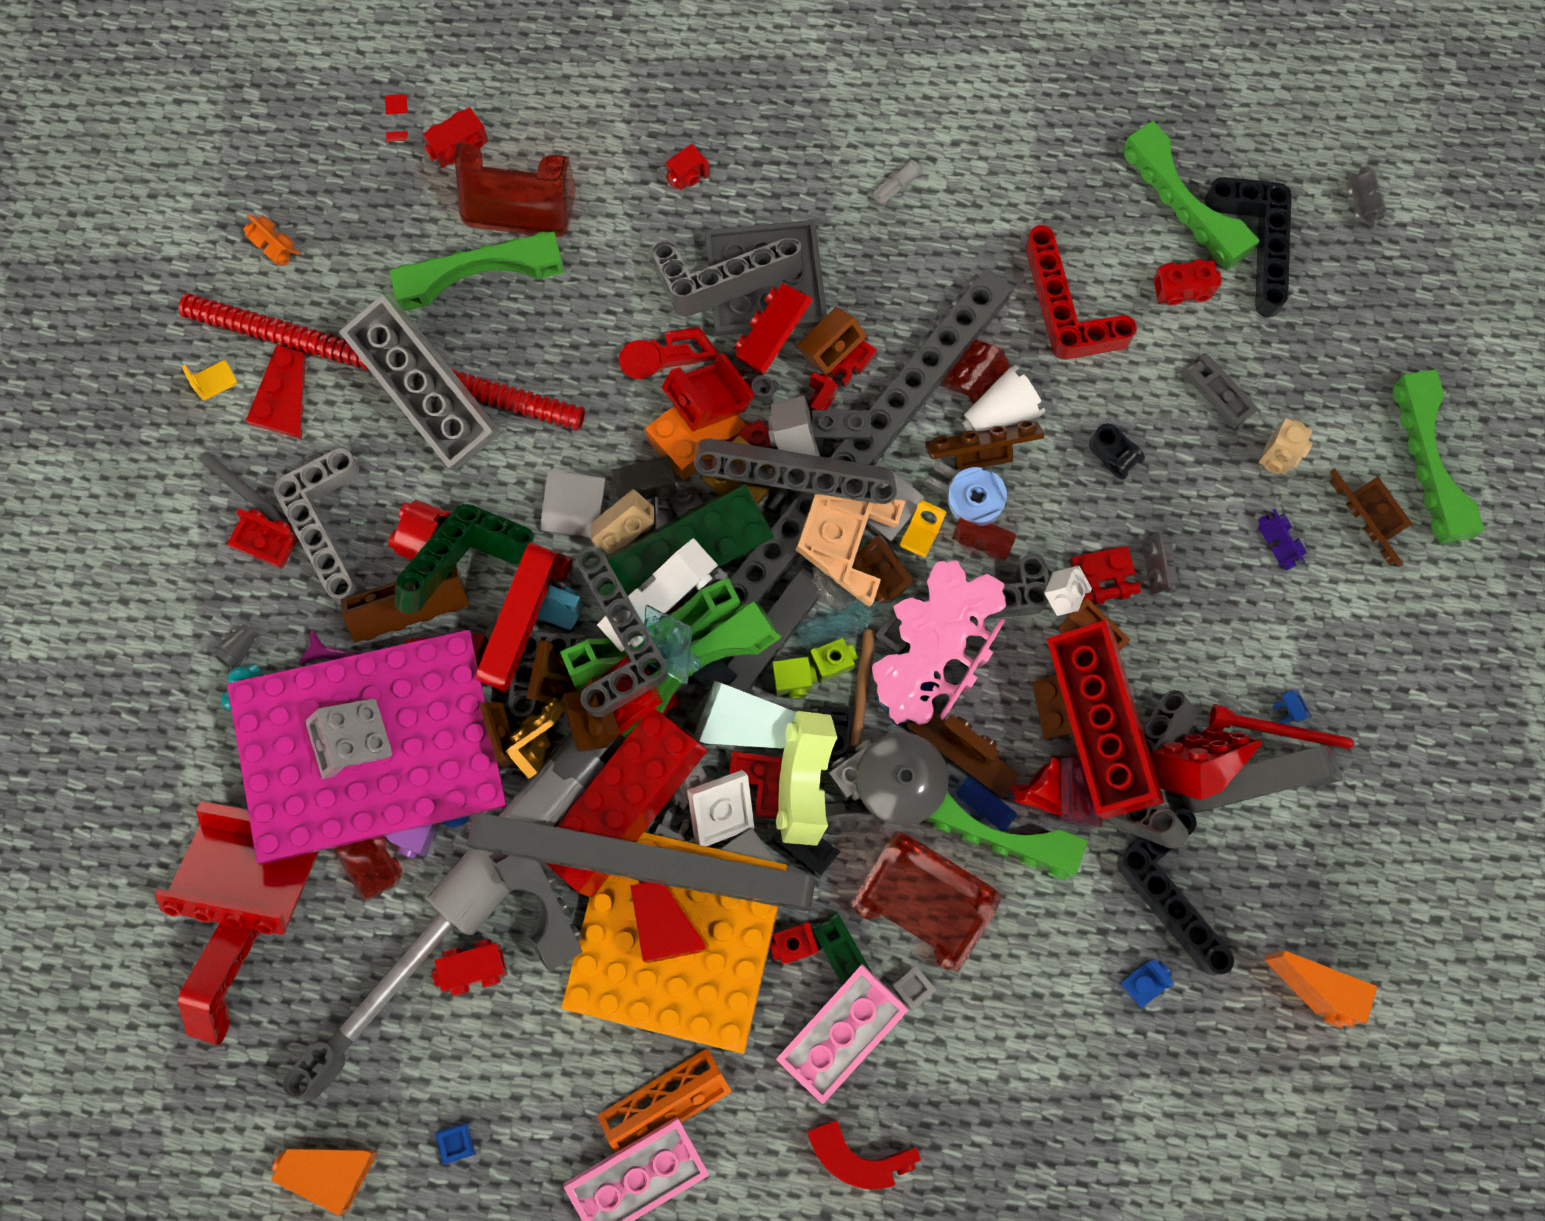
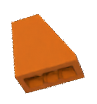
M346 1148L287 1149L285 1153L281 1152L276 1158L272 1167L275 1173L271 1181L341 1216L348 1212L378 1151L374 1149Z

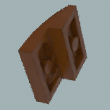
M483 702L479 704L497 763L502 767L520 769L505 752L512 742L510 736L518 730L514 715L509 708H504L503 703Z

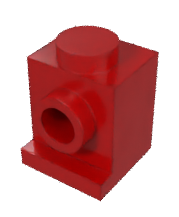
M692 143L666 161V179L674 189L678 187L680 190H683L687 186L695 185L701 176L705 179L710 176L709 162Z
M809 922L773 934L774 941L770 943L774 960H781L782 966L819 953ZM793 938L799 942V947L796 950H790L787 947L789 939Z

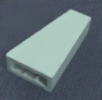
M714 681L693 738L706 744L785 748L786 727L788 723H792L796 712Z

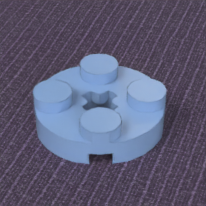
M971 467L959 472L948 490L947 502L952 514L963 525L968 527L984 526L995 521L1002 513L1007 498V490L1002 479L994 472L989 473L979 467ZM976 490L978 494H984L985 497L981 499V503L970 499L972 491Z

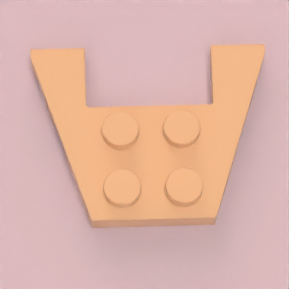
M815 494L795 550L865 605L871 606L881 579L852 568L868 518L896 528L906 501L895 499L887 504H878Z

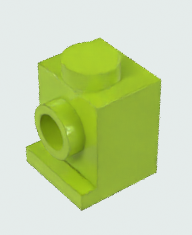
M843 638L817 649H811L809 656L812 664L816 667L821 683L854 670V660L858 659L852 643L846 644ZM837 652L840 654L841 659L833 661L830 658V654Z

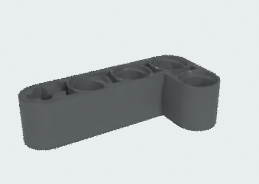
M1030 553L1022 558L1016 570L1017 583L1004 584L1002 590L1003 594L1012 600L1013 605L1006 606L1002 611L990 614L985 619L1034 615L1044 610L1049 602L1044 593L1049 583L1047 564L1042 556ZM1031 565L1035 567L1038 574H1028L1024 566ZM1028 594H1038L1042 599V603L1032 602ZM971 616L970 620H977V618Z

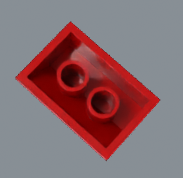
M784 283L781 284L779 289L773 286L765 299L769 303L763 313L759 310L756 312L749 323L753 329L748 337L742 334L733 348L738 351L735 355L736 359L761 375L765 374L813 301L809 296Z

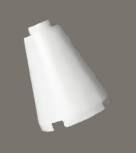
M1013 365L964 414L965 421L962 422V425L966 431L979 432L989 430L994 426L1006 427L1017 425L1021 421L1032 420L1045 414V408L1039 409L1037 406L1042 401L1025 374L1019 377L1015 373L1019 369L1018 366Z

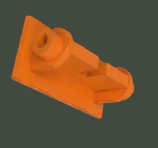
M247 214V217L253 222L248 223L244 227L245 236L259 249H263L266 243H269L263 253L276 265L286 266L290 261L289 255L291 253L301 254L293 246L294 241L284 233H278L274 229L276 225L270 219L263 215L259 218Z

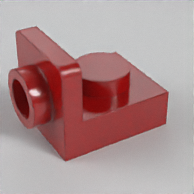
M813 372L810 376L809 386L817 390L813 393L808 403L811 418L812 410H828L837 396L838 385L826 374L819 375Z

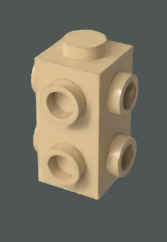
M1285 418L1268 439L1258 463L1264 465L1265 469L1271 473H1282L1285 475L1291 467L1296 468L1301 458H1305L1313 444V442L1309 441L1313 430L1305 427L1298 420Z
M632 489L591 523L592 543L595 547L604 550L608 554L628 545L641 533L644 534L651 529L654 524V506Z

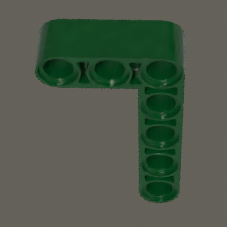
M458 505L398 576L395 590V607L403 613L418 612L470 547L511 564L519 565L525 549L534 540V533L523 525L474 505Z

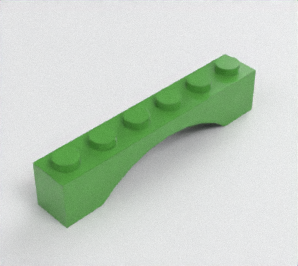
M1154 120L1127 138L1123 148L1125 159L1128 163L1134 164L1141 172L1143 180L1147 184H1151L1158 191L1162 202L1172 207L1176 212L1178 220L1182 224H1186L1193 231L1197 242L1207 247L1217 264L1229 270L1253 253L1260 240L1242 220L1227 217L1213 211L1201 203L1185 187L1174 167L1171 154V140Z
M554 231L549 233L539 232L532 237L514 238L506 243L494 246L484 245L477 250L459 251L451 256L429 258L422 263L404 264L396 269L389 270L395 299L404 311L429 306L447 287L477 273L512 271L526 274L535 279L565 273Z
M1437 369L1404 374L1394 384L1393 398L1395 402L1399 403L1401 410L1400 422L1402 427L1407 430L1409 437L1408 450L1411 455H1414L1417 465L1415 469L1416 477L1419 482H1422L1424 489L1423 502L1431 513V530L1437 536L1439 544L1473 539L1484 531L1477 503L1464 494L1453 482L1445 470L1437 450L1435 421L1439 406L1444 398Z
M725 578L701 589L681 608L654 623L647 631L661 655H664L708 635L714 625L733 617L736 610L741 607V602L729 578ZM609 638L587 639L560 651L577 691H581L590 678L600 677L628 655L625 649L621 652ZM645 640L642 643H640L636 648H634L631 644L629 645V647L633 649H639L642 646H644Z
M754 601L751 604L742 605L736 610L733 617L714 625L708 635L702 639L692 641L687 645L686 650L677 657L667 659L665 663L668 669V676L662 684L656 687L663 702L656 709L663 713L679 686L695 671L710 662L742 654L758 655L779 640L781 635L763 608ZM661 668L654 674H651V676L657 675L660 672ZM641 719L623 732L622 736L627 738Z
M948 790L938 810L925 819V821L933 823L932 828L941 833L950 834L953 831L962 835L961 840L975 846L983 843L991 846L990 851L996 855L1008 857V854L1020 858V864L1033 869L1041 866L1049 870L1048 875L1064 881L1066 877L1072 878L1076 876L1088 840L1060 829L1035 835L1009 834L992 829L976 821L962 810L950 796Z

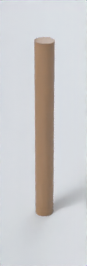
M866 629L863 633L854 700L853 723L848 745L850 747H857L861 744L875 640L874 630Z

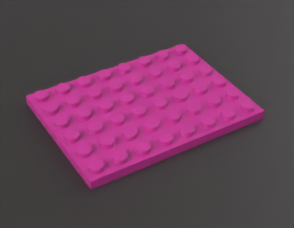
M470 630L227 684L257 864L262 865L507 806L499 764L497 763L479 704L486 701L482 683L476 680L478 662ZM375 699L392 750V756L387 759L344 767L335 777L322 780L305 721L318 708Z

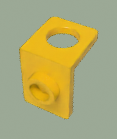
M225 360L195 375L186 364L181 366L192 388L203 401L238 383Z
M920 500L912 521L900 542V547L926 557L937 537L947 512L935 505ZM923 511H930L935 514L937 521L933 523L927 522L922 518L921 513Z

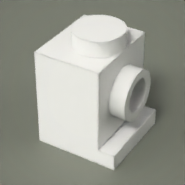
M1075 566L1053 572L1044 593L1056 615L1059 616L1078 611L1085 593L1091 592L1092 588L1080 566Z

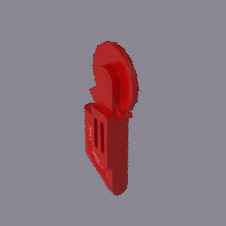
M694 327L666 331L667 346L661 347L654 339H651L650 342L646 340L629 342L619 354V364L626 376L632 379L643 380L650 378L657 371L663 372L664 368L715 360L718 353L702 329ZM695 339L704 352L694 353L688 343L673 345L672 342Z

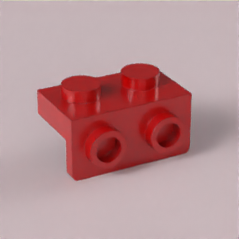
M239 508L236 514L240 517V520L227 545L232 549L283 569L298 541L297 536L291 531L292 526L278 519L274 523L266 520V516L255 509L250 508L247 512Z

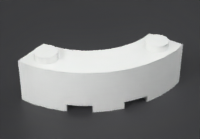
M694 538L674 553L646 582L628 596L646 629L658 621L695 586L700 590L713 579L709 573L718 565ZM620 610L615 614L614 620L624 622L629 618L630 612L628 610ZM605 616L597 626L622 652L624 647ZM636 636L631 639L629 645L631 644L636 648L645 638Z

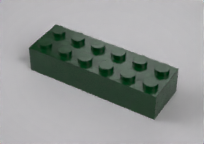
M741 482L607 555L606 559L627 596H629L646 582L674 553L693 538L716 562L718 566L715 569L774 538V535L746 483ZM600 560L589 565L588 569L596 568L599 565ZM604 584L600 588L599 594L604 596L613 593L615 585Z

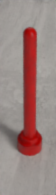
M1214 704L1210 711L1209 727L1224 729L1225 727L1236 726L1344 749H1351L1354 746V741L1350 737L1233 714V711L1228 710L1227 706Z

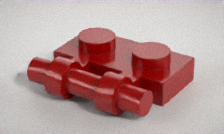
M1128 546L1075 556L1070 559L1071 567L1080 566L1092 588L1091 592L1085 593L1082 602L1088 598L1094 605L1104 604L1105 600L1115 598L1124 600L1129 599L1130 595L1141 593L1139 582L1128 584L1125 580L1126 577H1131L1135 574ZM1114 580L1115 587L1106 589L1100 587V583Z

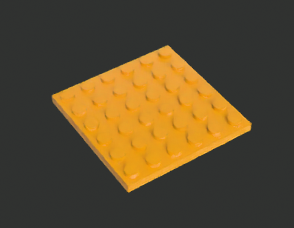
M645 832L636 842L786 872L788 869L786 864ZM610 875L596 894L589 898L580 933L582 940L578 942L583 952L574 957L561 1009L745 1054L779 907L670 886L708 942L710 951L646 963L642 960L630 885L639 884V881Z

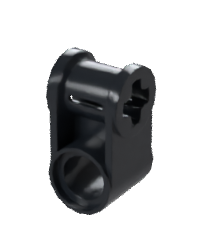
M1107 423L1099 426L1089 441L1090 450L1119 479H1125L1128 476L1129 470L1137 463L1140 464L1145 460L1142 450L1113 424ZM1099 436L1108 438L1110 445L1102 443Z
M824 701L823 714L831 715L837 734L836 740H839L843 745L840 750H832L829 760L837 761L846 755L853 723L854 704L839 706L831 705L829 701Z

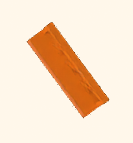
M706 1048L601 1112L597 1117L609 1144L617 1152L676 1116L683 1123L732 1091L710 1051ZM706 1061L711 1067L709 1070L700 1075H693L698 1066ZM674 1081H681L678 1089L673 1092H665L669 1084ZM646 1098H653L650 1106L645 1109H638L641 1101ZM618 1115H625L623 1122L611 1129L608 1122Z

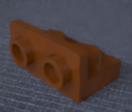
M602 676L590 678L581 691L565 693L562 696L574 741L579 752L606 748L620 733L614 712L603 717H594L588 713L581 702L583 690L590 684L603 678ZM593 695L589 702L590 707L598 708L602 706L605 701V695Z

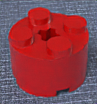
M415 500L411 504L405 502L399 511L400 522L397 530L391 533L388 546L394 548L396 555L412 560L451 512L419 500Z

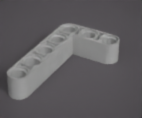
M343 448L332 450L280 477L274 484V493L325 591L339 605H341V599L358 594V588L312 501L351 482L359 474L358 463L352 454ZM342 462H349L346 468L338 469ZM323 475L319 482L312 483L314 477ZM290 489H296L292 496L286 497V493ZM309 512L305 520L298 521L302 513ZM322 536L321 541L317 545H311V541L315 537ZM335 560V564L331 569L323 570L326 562ZM344 584L348 585L346 592L336 595L338 587Z

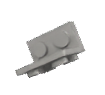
M375 699L318 708L305 721L322 780L335 777L344 767L387 759L392 756V750Z

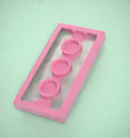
M862 964L776 1060L821 1104H824L906 1014L909 1008Z
M676 1116L563 1183V1186L582 1221H634L709 1176V1172L681 1121Z

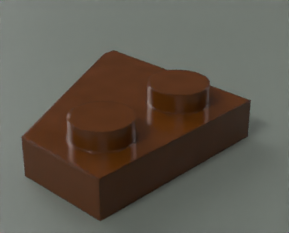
M538 642L526 696L528 699L546 703L554 697L560 700L565 693L578 692L563 658L559 657L552 650L553 645L550 642Z

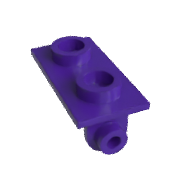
M1273 509L1275 514L1273 518L1270 519L1268 515H1265L1257 520L1260 524L1258 529L1262 532L1268 544L1279 539L1281 544L1273 547L1271 550L1279 562V566L1284 567L1288 571L1297 566L1295 561L1299 558L1304 564L1305 560L1302 556L1307 554L1299 538L1293 541L1288 530L1293 527L1285 513L1278 515L1276 509Z

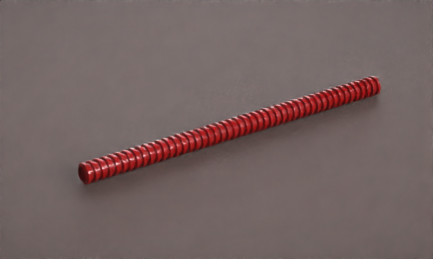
M191 293L184 294L179 302V314L181 317L197 320L201 323L205 322L208 325L213 324L215 327H222L225 330L230 329L232 332L238 331L239 334H246L249 337L254 336L256 339H263L267 342L271 341L273 344L279 343L280 346H288L291 349L296 348L298 351L304 350L308 354L312 352L315 356L320 355L322 358H329L332 361L337 359L339 363L345 362L346 365H354L356 368L362 366L363 370H369L347 341L340 336H333L330 333L325 334L323 331L317 332L316 329H308L305 326L300 327L298 324L292 325L288 321L276 320L274 317H267L264 314L259 315L257 312H250V310L246 309L242 310L239 307L234 308L233 305H226L222 302L218 303L215 300L201 298L198 295L193 296ZM452 369L476 401L479 400L481 404L488 402V406L493 407L496 405L498 409L505 407V411L510 412L513 410L515 414L521 412L522 416L530 415L533 419L538 417L540 421L546 419L548 423L552 424L555 422L557 426L564 424L565 428L569 429L572 427L574 431H578L583 424L585 417L583 406L576 408V405L573 403L570 405L566 401L559 403L558 399L554 398L551 400L549 396L542 398L541 394L534 395L531 391L525 393L524 389L517 391V388L514 386L510 388L507 384L500 386L499 382L495 381L492 383L489 379L483 381L482 377L478 376L475 378L472 374L467 376L465 372L458 374L457 370Z

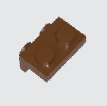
M878 535L856 553L852 568L881 579L874 599L876 602L890 603L917 582L882 535Z

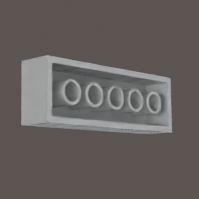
M384 294L380 295L339 331L449 469L461 468L502 433L393 297Z

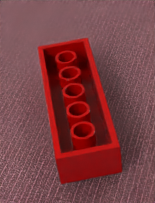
M1106 620L1046 638L1096 815L1105 820L1164 803L1112 627Z
M656 708L641 719L557 825V828L636 843L707 753L708 749ZM545 863L578 893L593 897L610 876L609 874Z

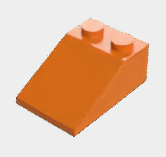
M673 407L645 428V432L650 445L676 474L685 481L697 471L695 468V447L700 440L716 439L729 440L731 442L738 436L739 431L746 424L736 415L693 431L677 408ZM705 454L702 456V458L710 460L714 458V456L710 454Z
M1288 951L1266 954V963L1316 1014L1325 1017V1023L1338 1028H1343V1026L1354 1028L1355 1024H1367L1378 986Z

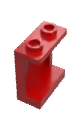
M724 353L718 354L713 364L688 373H684L681 367L671 369L661 387L693 431L744 413L755 396L750 386Z

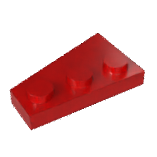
M276 345L246 418V422L249 425L302 439V401L306 360L303 352Z

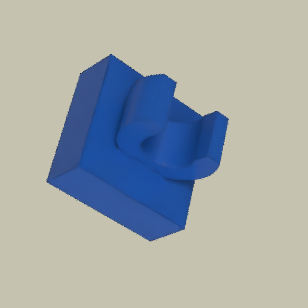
M1292 690L1283 694L1284 701L1276 702L1272 706L1274 710L1281 707L1287 708L1288 716L1280 720L1281 724H1287L1293 720L1295 722H1302L1312 717L1299 690Z

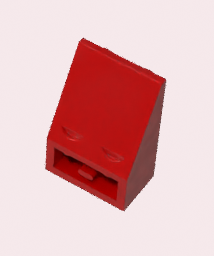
M1208 727L1205 729V732L1185 736L1184 740L1165 743L1164 747L1151 752L1152 763L1160 789L1199 800H1204L1221 793L1261 746V740L1249 738L1246 733L1224 732L1223 728Z

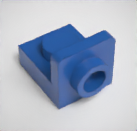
M1150 959L1119 984L1140 1009L1162 991L1173 986L1174 982L1170 978L1172 976L1171 971L1162 961L1159 960L1157 962L1155 959Z

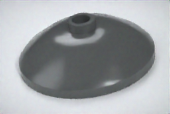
M892 733L877 739L863 753L857 767L856 784L863 804L874 816L890 824L912 825L929 818L941 806L948 790V770L941 753L928 740L915 734ZM902 771L910 773L911 779L909 782H904L901 779L900 774Z

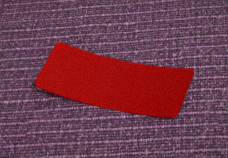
M406 94L385 95L386 115L407 113ZM408 131L386 132L387 142L406 141L408 139Z

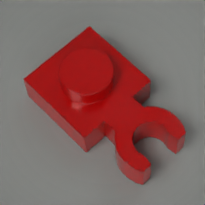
M863 340L830 372V377L833 379L837 373L845 374L846 377L842 380V386L846 387L851 382L852 372L855 371L861 375L875 357L877 349Z

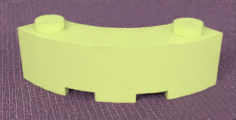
M797 711L792 723H788L785 732L786 744L780 771L779 812L776 817V827L781 830L783 843L817 846L828 827L825 811V791L819 789L821 770L825 771L828 768L837 734L831 715Z

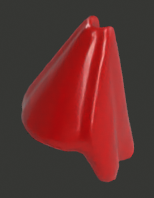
M1054 756L1049 764L1042 766L1035 773L1030 783L1013 784L1009 788V791L1015 795L1014 800L1017 803L1032 806L1074 821L1077 820L1078 815H1085L1083 805L1065 766Z

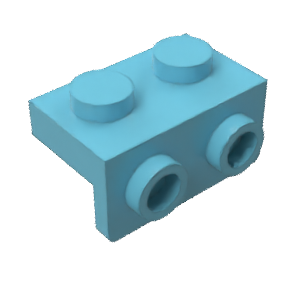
M550 584L537 619L567 631H573L584 607L581 598L578 596L579 593L566 586H562L559 589Z

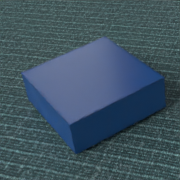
M468 1122L435 1133L443 1165L476 1154Z

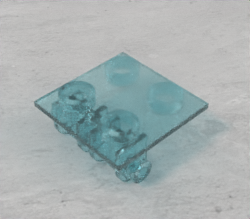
M646 605L644 626L666 663L668 675L686 684L688 682V673L698 671L702 665L699 656L690 653L692 627L650 605ZM650 663L651 666L661 670L660 664Z

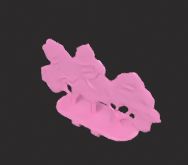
M940 561L934 565L926 581L929 587L930 600L923 602L911 597L893 605L897 618L902 622L899 627L901 639L910 643V650L905 654L887 655L873 664L872 672L874 681L878 684L877 694L879 701L889 707V717L896 724L908 719L919 725L929 723L933 718L934 712L932 699L940 694L947 693L949 700L940 714L943 720L962 691L964 693L973 686L978 678L973 675V672L977 666L981 668L988 662L993 653L988 648L1005 622V619H1000L991 633L985 629L984 619L988 615L1000 612L1006 607L1005 595L1002 592L1004 588L1003 582L989 574L982 575L968 582L966 581L965 571L961 568L958 561ZM971 616L977 618V625L970 621ZM969 635L982 636L986 639L974 660L966 656L964 651L966 648V638ZM950 659H958L969 667L958 685L946 682L943 675L944 666ZM935 671L939 672L940 679L934 678ZM932 681L939 684V688L936 686L932 688L933 691L920 689L921 684L924 682ZM923 695L929 696V699L927 701H922L920 697Z

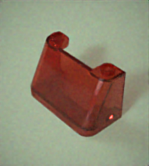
M457 143L454 161L458 205L461 220L466 226L527 235L554 231L556 238L567 233L576 193L569 156L548 155L540 161L537 173L483 167V155L477 146Z
M895 831L851 903V906L855 908V911L861 917L868 920L879 918L881 915L885 916L933 946L935 960L941 967L947 970L953 969L959 973L996 914L1001 895L991 885L910 835L901 831Z

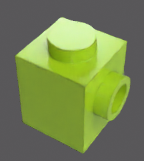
M808 657L772 662L776 697L789 695L790 699H800L806 697L808 692H812V683H817V673L815 665H809Z

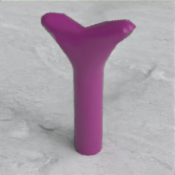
M312 630L309 636L310 647L300 658L299 666L321 658L335 660L362 653L326 647L320 641L316 632Z

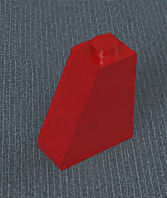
M638 880L639 884L630 885L643 962L652 963L710 951L708 942L670 886Z

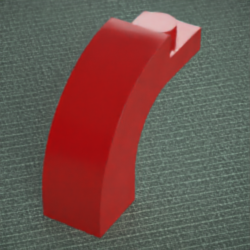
M837 1119L807 1130L813 1150L824 1167L836 1178L854 1187L872 1190L895 1186L896 1184L891 1172L897 1170L898 1175L908 1173L916 1169V1162L921 1161L915 1146L877 1160L859 1157L847 1146Z

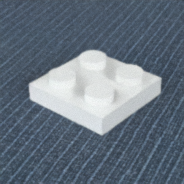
M743 770L687 790L695 844L709 846L746 832L750 828H755L748 775Z

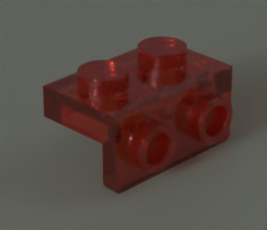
M975 340L944 379V383L947 388L969 396L974 405L1009 369L1010 364L1002 348Z
M959 518L951 539L958 541L963 546L980 550L989 557L1006 561L1014 544L1016 534L991 523L979 526Z
M384 836L338 846L334 849L337 858L364 903L396 887L402 877L401 865L395 857L391 858L387 852Z

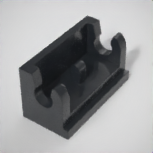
M779 829L772 836V842L819 879L840 853L837 848L833 847L823 838L815 846L783 843L781 830Z

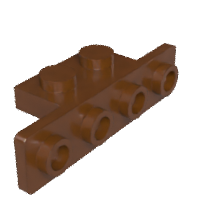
M1025 420L1017 425L1006 427L994 426L985 431H966L961 435L952 437L939 436L931 441H926L925 448L931 459L954 455L956 470L963 471L971 467L982 468L1013 462V444L1043 439L1044 431L1037 421Z
M1332 469L1330 473L1333 478L1329 480L1338 494L1345 492L1350 501L1346 503L1347 507L1355 518L1361 515L1368 525L1364 526L1363 529L1372 542L1379 539L1385 548L1380 553L1391 566L1396 563L1399 568L1404 565L1390 546L1388 540L1413 525V523L1378 476L1352 493L1336 469Z
M1057 675L1032 681L1044 740H1053L1073 735L1077 759L1079 763H1082Z
M934 711L933 718L929 723L919 725L909 720L906 725L908 730L928 740L944 757L1000 799L1006 796L1010 786L1015 784L1019 778V774L997 758V755L1000 753L996 749L997 744L988 736L982 734L980 737L972 731V725L960 716L955 718L950 715L947 720L945 718L942 720L940 715Z

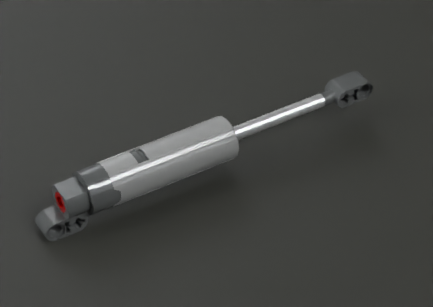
M565 712L562 724L569 733V736L499 816L557 827L622 745L623 740L620 736H616L606 748L579 752ZM470 848L428 895V901L440 914L327 1043L318 1042L313 1044L290 1069L283 1080V1090L286 1095L308 1102L319 1097L343 1069L346 1060L344 1052L453 926L466 935H474L511 892L501 883L488 857L493 854L492 852ZM306 1077L307 1086L300 1092V1083Z

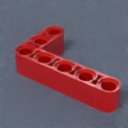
M1046 225L1034 226L1030 231L1025 250L1054 355L1062 360H1068L1126 348L1137 330L1135 320L1127 315H1119L1078 323L1055 235L1052 229ZM1035 241H1041L1044 245L1037 244ZM1041 265H1047L1051 269H1044ZM1048 290H1054L1058 295L1050 294ZM1054 315H1061L1065 320H1059ZM1116 330L1124 331L1126 336L1118 334ZM1088 335L1097 336L1099 341L1092 340ZM1061 340H1067V341L1071 342L1072 345H1071V346L1064 345V344L1061 342Z
M533 542L528 544L476 673L477 681L504 692L509 688L552 579L559 582L566 580L573 562L571 557Z
M219 923L179 994L178 1006L187 1036L217 1046L223 1042L230 1025L225 994L260 932L244 927L235 929L224 923Z

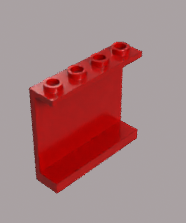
M200 801L196 809L200 825L168 891L157 889L155 892L160 911L174 917L179 915L193 917L205 923L210 921L224 923L235 929L244 927L255 929L266 935L273 933L284 935L319 851L259 865L256 862L248 810Z

